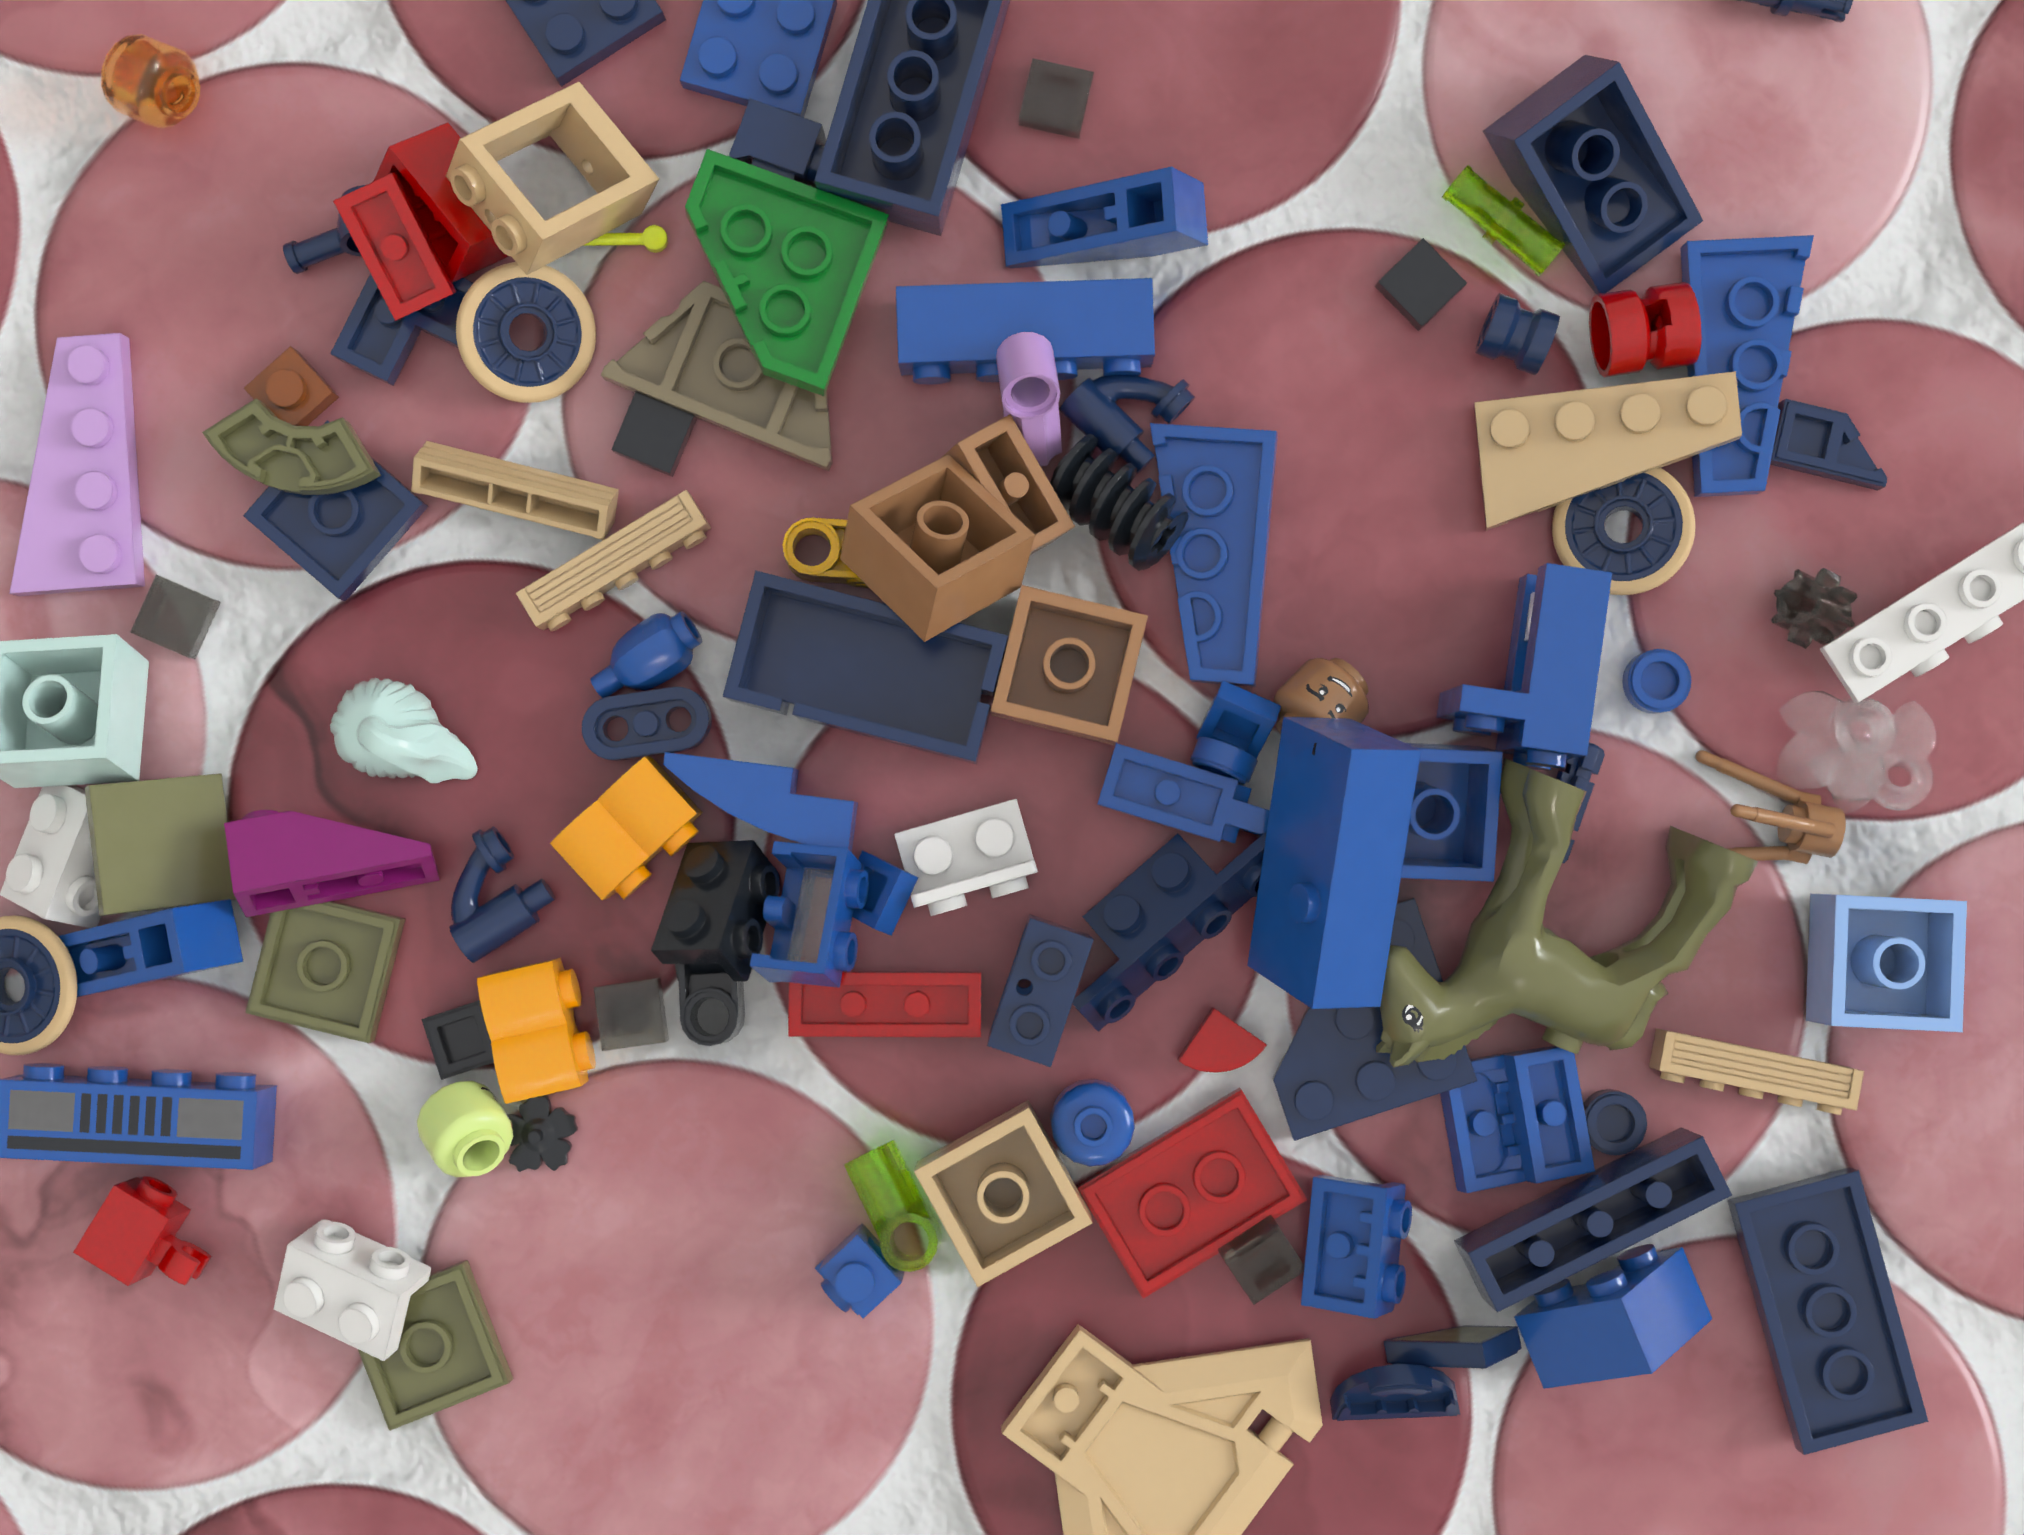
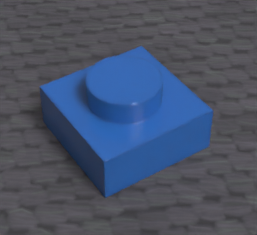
M1223 680L1201 723L1196 739L1207 737L1219 740L1244 750L1257 759L1277 721L1281 706Z
M862 850L858 860L862 863L861 870H866L868 873L869 891L865 906L862 909L854 908L853 918L875 930L892 936L919 877Z

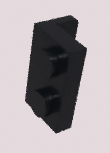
M754 840L687 843L651 948L653 954L662 964L719 963L734 982L749 980L752 970L750 967L752 953L760 954L763 945V932L766 926V921L763 917L765 899L769 895L778 896L780 890V875Z

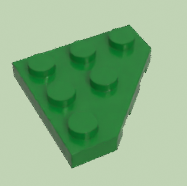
M707 149L685 205L686 216L763 375L825 396L888 225L889 214Z

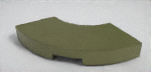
M256 398L202 432L218 454L234 468L266 486L284 492L302 495L333 494L359 487L381 476L352 425L343 417L321 426H294L278 419L263 402Z

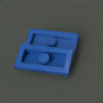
M1557 1046L1473 1058L1470 1061L1477 1082L1440 1093L1457 1191L1471 1193L1525 1181L1537 1184L1595 1172L1574 1053Z

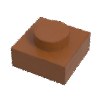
M292 346L286 349L244 387L245 391L253 399L257 398L263 402L278 419L294 426H308L339 398L307 360Z

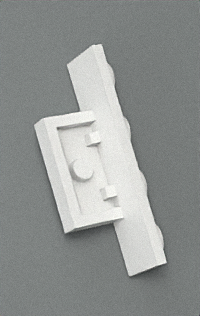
M2024 522L1820 648L1823 656L1854 703L1862 701L1908 671H1911L1914 677H1918L1940 665L1949 658L1945 648L1964 637L1967 643L1970 644L2003 625L1998 615L2024 600Z

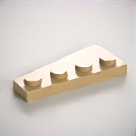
M1736 371L1475 402L1474 409L1486 531L1530 513L1540 512L1557 506L1566 500L1599 488L1601 490L1623 482L1627 478L1654 468L1670 465L1740 439L1742 427Z

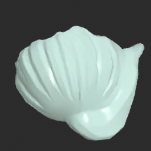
M371 678L368 682L362 681L357 683L353 690H346L342 701L337 706V712L334 713L331 719L330 731L334 735L338 755L344 761L351 763L358 771L367 772L370 777L378 775V777L387 776L394 779L396 776L399 778L418 776L429 783L438 784L450 779H472L478 771L475 759L469 749L455 734L449 732L447 728L440 724L437 714L431 706V701L423 693L416 691L411 684L405 685L402 682H393L390 679H383L381 681L378 678Z

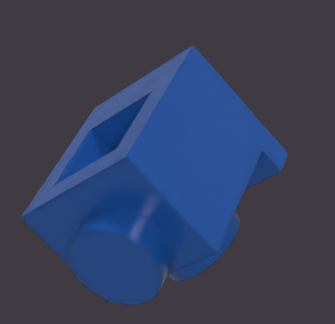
M863 1223L815 1266L818 1273L825 1279L821 1282V1287L834 1304L844 1312L852 1309L863 1319L902 1283L905 1272L900 1263Z

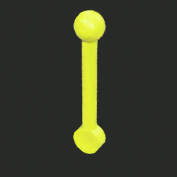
M652 225L647 227L643 233H606L583 246L644 245L650 252L658 253L667 247L668 237L662 227Z

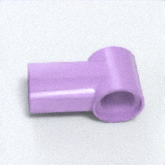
M1021 332L1005 339L997 349L996 362L1003 418L1011 414L1039 465L1047 466L1054 456L1062 453L1059 415L1060 388L1054 351L1051 343L1044 336L1034 332Z

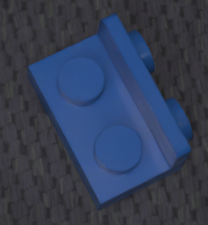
M1326 1175L1313 1177L1301 1305L1375 1319L1392 1312L1395 1304L1401 1302L1406 1284V1270L1403 1265H1399L1401 1239H1406L1412 1221L1411 1202L1405 1200V1184L1396 1182L1377 1184Z

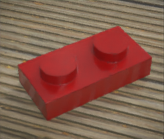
M390 173L333 200L395 321L456 293L396 173Z

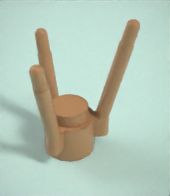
M1704 750L1696 753L1695 758L1698 762L1794 804L1785 806L1782 813L1740 804L1733 805L1731 807V814L1735 817L1777 826L1779 840L1787 843V845L1728 848L1729 850L1756 861L1788 860L1808 864L1812 854L1829 858L1837 854L1842 845L1846 828L1845 813L1842 809L1821 805L1820 795L1798 791Z

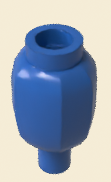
M680 611L673 617L663 613L654 614L631 628L616 642L612 650L610 665L591 677V683L602 698L612 695L624 686L638 691L654 688L673 678L691 664L693 649L703 642L701 635L692 620L683 611Z

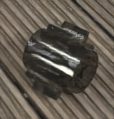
M1822 568L1815 578L1797 569L1794 571V579L1786 583L1781 590H1775L1774 595L1777 597L1776 608L1778 614L1771 621L1779 627L1790 630L1787 641L1806 649L1813 639L1820 644L1826 645L1833 641L1834 637L1843 633L1847 627H1854L1855 622L1851 619L1852 608L1850 604L1858 598L1857 593L1839 586L1841 576L1828 569Z

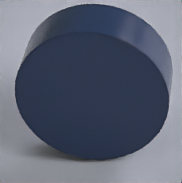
M1605 1089L1592 1094L1583 1103L1590 1145L1594 1149L1608 1155H1624L1633 1151L1642 1142L1647 1130V1118L1641 1104L1631 1095L1618 1090Z

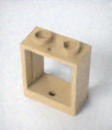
M580 82L460 138L446 174L458 199L474 210L492 232L493 239L499 249L504 254L511 256L526 275L640 216L659 181L658 176ZM551 136L598 194L544 220L497 161Z

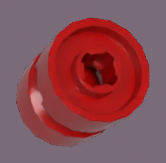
M1679 282L1651 286L1645 291L1642 298L1631 289L1596 294L1592 298L1589 312V335L1594 362L1600 375L1611 377L1639 373L1643 370L1646 362H1650L1657 370L1689 366L1697 362L1702 340L1701 318L1698 302L1690 284Z

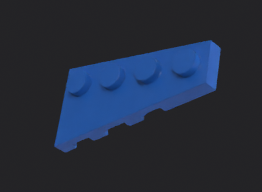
M1814 235L1687 241L1680 247L1682 282L1690 284L1695 293L1699 306L1702 334L1698 360L1693 365L1687 366V375L1692 377L1736 371L1742 427L1740 439L1692 456L1694 497L1759 494L1766 489L1781 411L1778 409L1783 378L1788 374L1792 351H1789L1794 319L1800 311L1804 290L1801 287L1805 261L1811 254Z

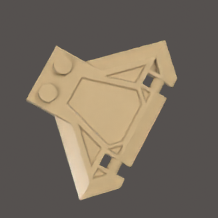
M1077 1324L1001 1425V1431L1003 1435L1055 1473L1063 1535H1242L1294 1465L1291 1460L1279 1452L1293 1432L1310 1443L1323 1426L1311 1340L1307 1338L1131 1364ZM1263 1409L1272 1417L1258 1435L1249 1426Z

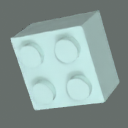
M117 634L0 641V779L13 788L139 781L149 661Z

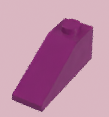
M258 810L246 814L242 820L224 823L233 894L246 918L440 880L437 864L429 843L294 811L279 813L274 810Z

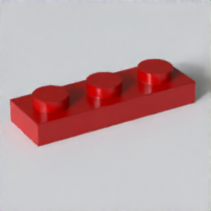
M843 971L840 988L789 982L788 1037H981L982 972Z

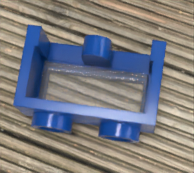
M774 841L772 854L787 868L781 897L769 895L764 902V920L775 929L770 955L752 953L750 967L768 982H791L840 988L842 972H850L854 968L857 958V936L854 932H850L854 908L862 909L867 901L869 891L868 873L866 870H861L862 863L848 848Z

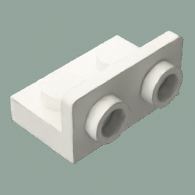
M1017 799L894 834L904 870L919 877L911 893L912 895H910L913 907L916 908L927 904L931 916L968 906L964 893L988 886L992 898L1027 889L1029 886L1026 875L1038 872Z

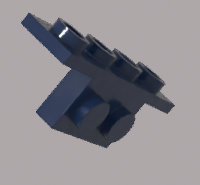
M1177 833L1082 916L1119 959L1080 993L1072 1003L1098 1032L1108 1023L1117 1022L1125 1017L1133 1008L1136 999L1156 981L1165 980L1173 975L1183 963L1184 957L1204 939L1213 938L1221 933L1231 921L1232 915L1252 897H1257L1266 833L1262 834L1218 874Z

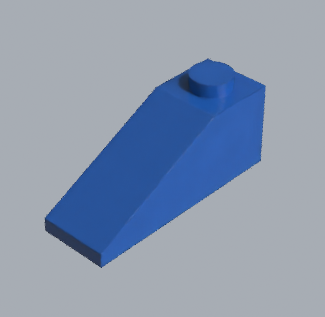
M1172 166L1001 204L1006 267L1009 268L1153 257L1208 245L1204 183Z
M231 899L170 908L58 936L68 949L75 966L78 986L77 998L243 962Z

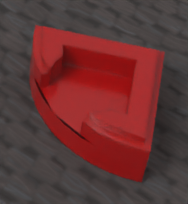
M1212 1007L1177 1060L1185 1066L1203 1072H1227L1251 1062L1264 1050L1267 1044Z

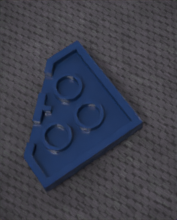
M1415 898L1397 903L1390 945L1407 947L1423 968L1437 982H1443ZM1307 1007L1301 1023L1272 1078L1293 1140L1296 1141L1477 1082L1466 1046L1464 1045L1461 1050H1458L1455 1054H1450L1444 1060L1436 1059L1424 1062H1416L1414 1060L1409 1065L1393 1067L1389 1062L1390 1053L1376 1052V1046L1382 1041L1381 1035L1383 1032L1380 1007L1311 1009Z

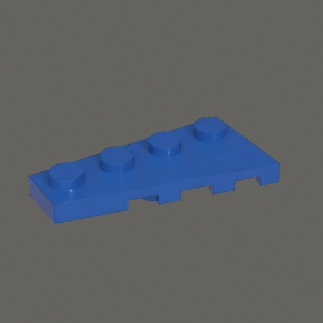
M1150 423L1159 472L1161 497L1167 493H1171L1176 497L1175 505L1170 513L1173 519L1184 512H1187L1189 515L1183 531L1170 548V555L1176 580L1178 606L1190 680L1192 682L1221 684L1224 680L1233 685L1256 687L1278 441L1277 431Z

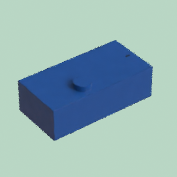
M1283 717L1247 963L1248 967L1311 1009L1381 1006L1421 750L1350 718Z

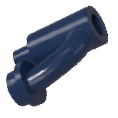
M1109 375L1098 377L1095 380L1091 378L1086 379L1068 396L1059 410L1085 436L1090 433L1098 439L1097 448L1101 452L1111 448L1117 453L1116 461L1121 457L1127 464L1131 463L1137 468L1136 473L1138 474L1152 461L1155 455L1139 440L1144 430L1115 402L1119 399H1133L1154 403L1156 406L1151 414L1156 419L1161 417L1168 424H1171L1191 404L1195 396L1187 389L1189 384L1184 379L1175 386H1171L1164 382L1135 375Z
M494 826L485 832L479 829L472 834L476 848L470 855L457 882L451 904L453 924L449 926L451 935L459 949L472 963L482 959L538 923L540 919L537 911L556 900L549 885L541 878L524 890L514 884L482 906H479L478 897L488 870L492 868L499 874L506 870V863L514 859V854L509 844Z

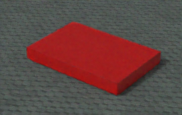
M1240 1087L1077 1185L1078 1191L1143 1299L1307 1200Z

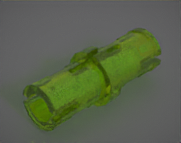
M1467 165L1441 198L1449 201L1486 232L1482 238L1491 245L1498 241L1535 271L1534 274L1539 277L1566 244L1562 240L1559 241L1521 209L1525 204L1517 197L1510 201L1475 173L1471 166Z

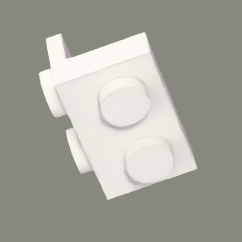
M76 785L42 787L38 798L31 807L30 818L16 854L8 865L6 879L0 895L43 919L93 928L98 925L101 916H99L85 790Z
M324 1219L287 1245L274 1310L385 1361L398 1350L410 1296L429 1281L431 1267L410 1258L403 1250L386 1247L356 1233L346 1224Z

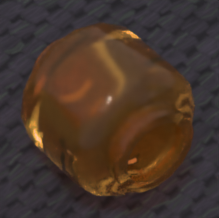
M144 34L127 35L116 42L105 56L101 68V87L105 99L117 112L157 128H166L181 122L197 106L200 97L199 75L194 61L185 51Z

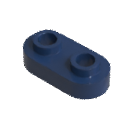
M668 687L608 696L594 702L586 711L582 720V736L587 747L594 754L613 761L662 755L665 752L676 753L691 750L699 746L706 739L711 729L712 715L704 698L685 687ZM685 708L691 715V723L686 730L676 732L670 726V716L676 709ZM622 717L628 724V733L624 739L613 741L607 733L608 724L613 719Z

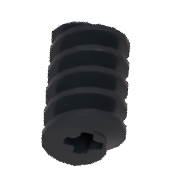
M1090 433L1077 442L1061 459L1053 472L1050 484L1065 510H1069L1071 520L1080 526L1089 525V533L1099 541L1108 539L1109 549L1117 555L1128 554L1129 564L1138 571L1148 569L1158 563L1170 550L1183 531L1189 515L1187 512H1184L1174 519L1170 516L1176 501V497L1171 493L1165 494L1153 504L1150 499L1157 483L1151 478L1141 482L1135 489L1132 488L1131 484L1136 475L1137 468L1131 463L1124 465L1115 474L1111 472L1117 459V453L1111 448L1103 451L1094 459L1092 455L1097 447L1098 439Z

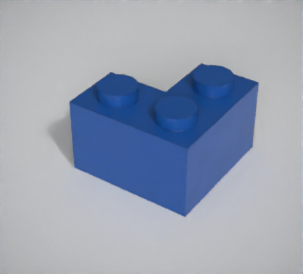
M1653 1244L1637 1246L1621 1253L1617 1257L1619 1265L1613 1270L1592 1277L1586 1284L1572 1286L1569 1279H1564L1533 1295L1535 1300L1517 1313L1514 1318L1544 1389L1652 1374L1712 1320L1683 1247L1656 1251Z

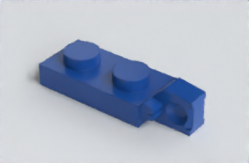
M1118 743L1115 745L1097 803L1099 806L1216 842L1224 840L1234 844L1239 829L1260 836L1267 833L1270 812L1268 809L1248 804L1252 789L1239 785L1238 780Z

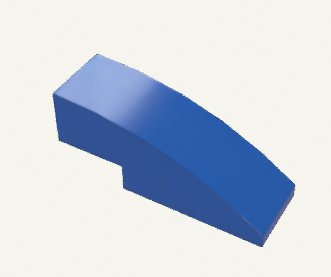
M665 752L663 765L693 791L725 812L766 832L802 844L848 848L852 852L858 802L796 794L799 770L791 767Z

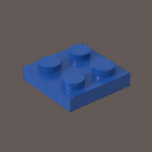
M703 0L680 77L682 87L744 106L748 105L751 98L804 117L837 7V0Z

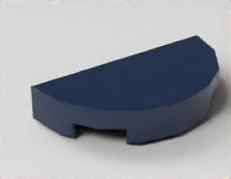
M1392 1364L1367 1369L1351 1375L1339 1384L1330 1398L1332 1420L1337 1421L1460 1415L1455 1382L1444 1372L1424 1365Z

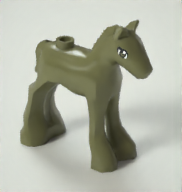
M1504 758L1500 794L1512 828L1510 845L1500 875L1482 910L1471 923L1458 966L1445 981L1437 982L1423 968L1407 947L1390 945L1380 1006L1383 1025L1382 1041L1376 1046V1052L1390 1053L1389 1062L1393 1067L1409 1065L1414 1060L1416 1062L1436 1059L1444 1060L1450 1054H1455L1458 1050H1461L1464 1045H1468L1471 1040L1478 1039L1482 1033L1489 1031L1500 1018L1512 1013L1546 1026L1542 1036L1543 1040L1575 1054L1579 1053L1583 1042L1597 1046H1606L1609 1050L1632 1047L1643 1036L1650 1015L1658 1001L1668 994L1665 985L1661 981L1668 975L1688 970L1706 935L1731 909L1737 887L1749 881L1758 861L1670 826L1666 851L1671 885L1658 914L1636 938L1601 954L1588 957L1571 941L1558 937L1551 930L1543 926L1547 896L1568 850L1576 817L1587 791Z

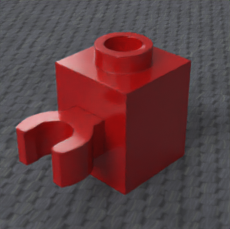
M143 1176L142 1179L135 1177L114 1185L73 1251L79 1257L127 1286L150 1276L156 1266L172 1280L186 1285L191 1277L194 1279L200 1277L212 1257L200 1247L175 1237L191 1209L175 1200L178 1194L171 1186L149 1176Z

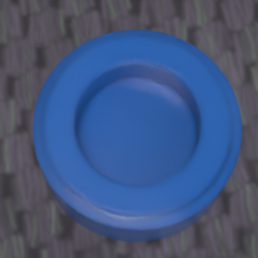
M1665 649L1649 650L1634 657L1626 666L1622 679L1625 696L1635 708L1646 713L1667 712L1677 708L1687 698L1691 688L1690 670L1685 661L1672 651Z
M1207 737L1198 738L1190 758L1195 767L1238 780V784L1242 785L1250 782L1258 762L1254 756L1244 750Z

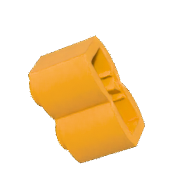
M644 756L610 786L598 800L561 831L550 844L601 900L610 898L616 892L625 900L652 876V873L645 866L664 849L672 857L698 834L699 830L692 823L703 812L653 757Z
M561 957L490 973L477 978L481 1009L491 1040L496 1075L505 1104L581 1087L589 1081L587 1070L595 1069L596 1066L594 1048L589 1033L587 1031L579 1033L573 1008L581 1006L580 986L575 971L573 969H564Z

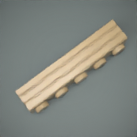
M430 441L425 442L413 460L411 492L425 494L592 536L600 540L605 539L615 523L619 492L616 488Z
M685 490L516 592V595L537 628L541 630L549 628L551 632L568 624L571 621L569 615L583 607L584 611H588L601 604L605 600L603 594L614 587H617L618 590H623L634 584L639 579L637 573L650 566L652 570H655L667 564L673 559L670 553L684 545L686 549H690L700 544L707 538L705 532L710 530L711 527L692 495Z
M1656 1028L1649 1067L1661 1071V1079L1684 1083L1685 1076L1700 1079V1087L1724 1091V1085L1728 1084L1738 1086V1094L1763 1099L1764 1092L1777 1094V1102L1802 1107L1803 1100L1817 1102L1816 1110L1841 1115L1842 1108L1857 1111L1864 1075L1862 1070Z

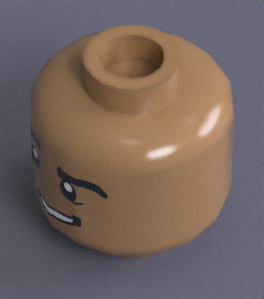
M1309 659L1278 689L1274 696V703L1281 706L1278 715L1280 720L1276 723L1278 732L1281 735L1283 717L1350 718L1362 723L1369 712L1368 699L1366 697L1369 689L1365 679L1351 664L1342 659Z

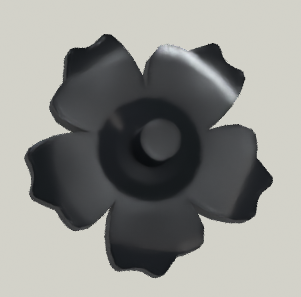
M546 1095L529 1098L527 1102L519 1106L521 1116L507 1115L511 1120L513 1139L510 1146L519 1144L512 1152L509 1163L515 1165L519 1172L528 1168L536 1170L542 1165V1161L553 1171L557 1170L561 1165L568 1163V1153L572 1148V1144L564 1138L578 1131L575 1115L567 1113L563 1107H558L551 1112V1103Z

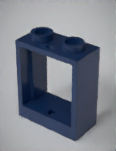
M1029 914L989 1032L987 1046L1048 1067L1052 1066L1094 941L1089 934ZM1028 979L1031 981V984L1023 988L1018 985V981Z

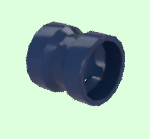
M1499 293L1483 324L1475 353L1492 360L1503 356L1513 360L1517 369L1536 375L1552 345L1560 316L1544 309L1534 312L1525 310L1520 307L1517 299Z

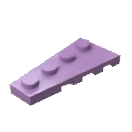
M121 333L58 337L9 594L30 596L145 587L129 338Z

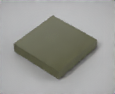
M222 773L84 787L99 916L189 906L228 899L236 900L232 888L224 823L227 822Z
M335 901L270 913L245 1013L365 1043L375 1042L405 918Z
M468 1260L430 1274L429 1281L410 1296L399 1347L390 1357L382 1361L358 1349L389 1431L506 1385L513 1380L512 1373Z

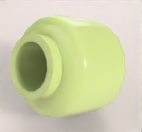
M458 1081L442 1087L425 1102L420 1109L417 1119L419 1137L432 1160L442 1172L454 1177L480 1176L490 1172L502 1161L513 1139L511 1120L499 1101L487 1086L475 1081Z

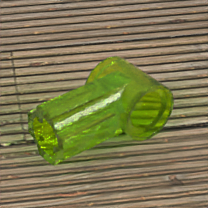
M895 1139L845 1163V1169L880 1239L882 1255L889 1265L899 1271L907 1272L920 1270L928 1265L941 1246L942 1232L938 1221L929 1212ZM912 1222L923 1227L929 1240L928 1248L923 1254L909 1256L898 1249L895 1244L894 1235L896 1228L900 1224Z

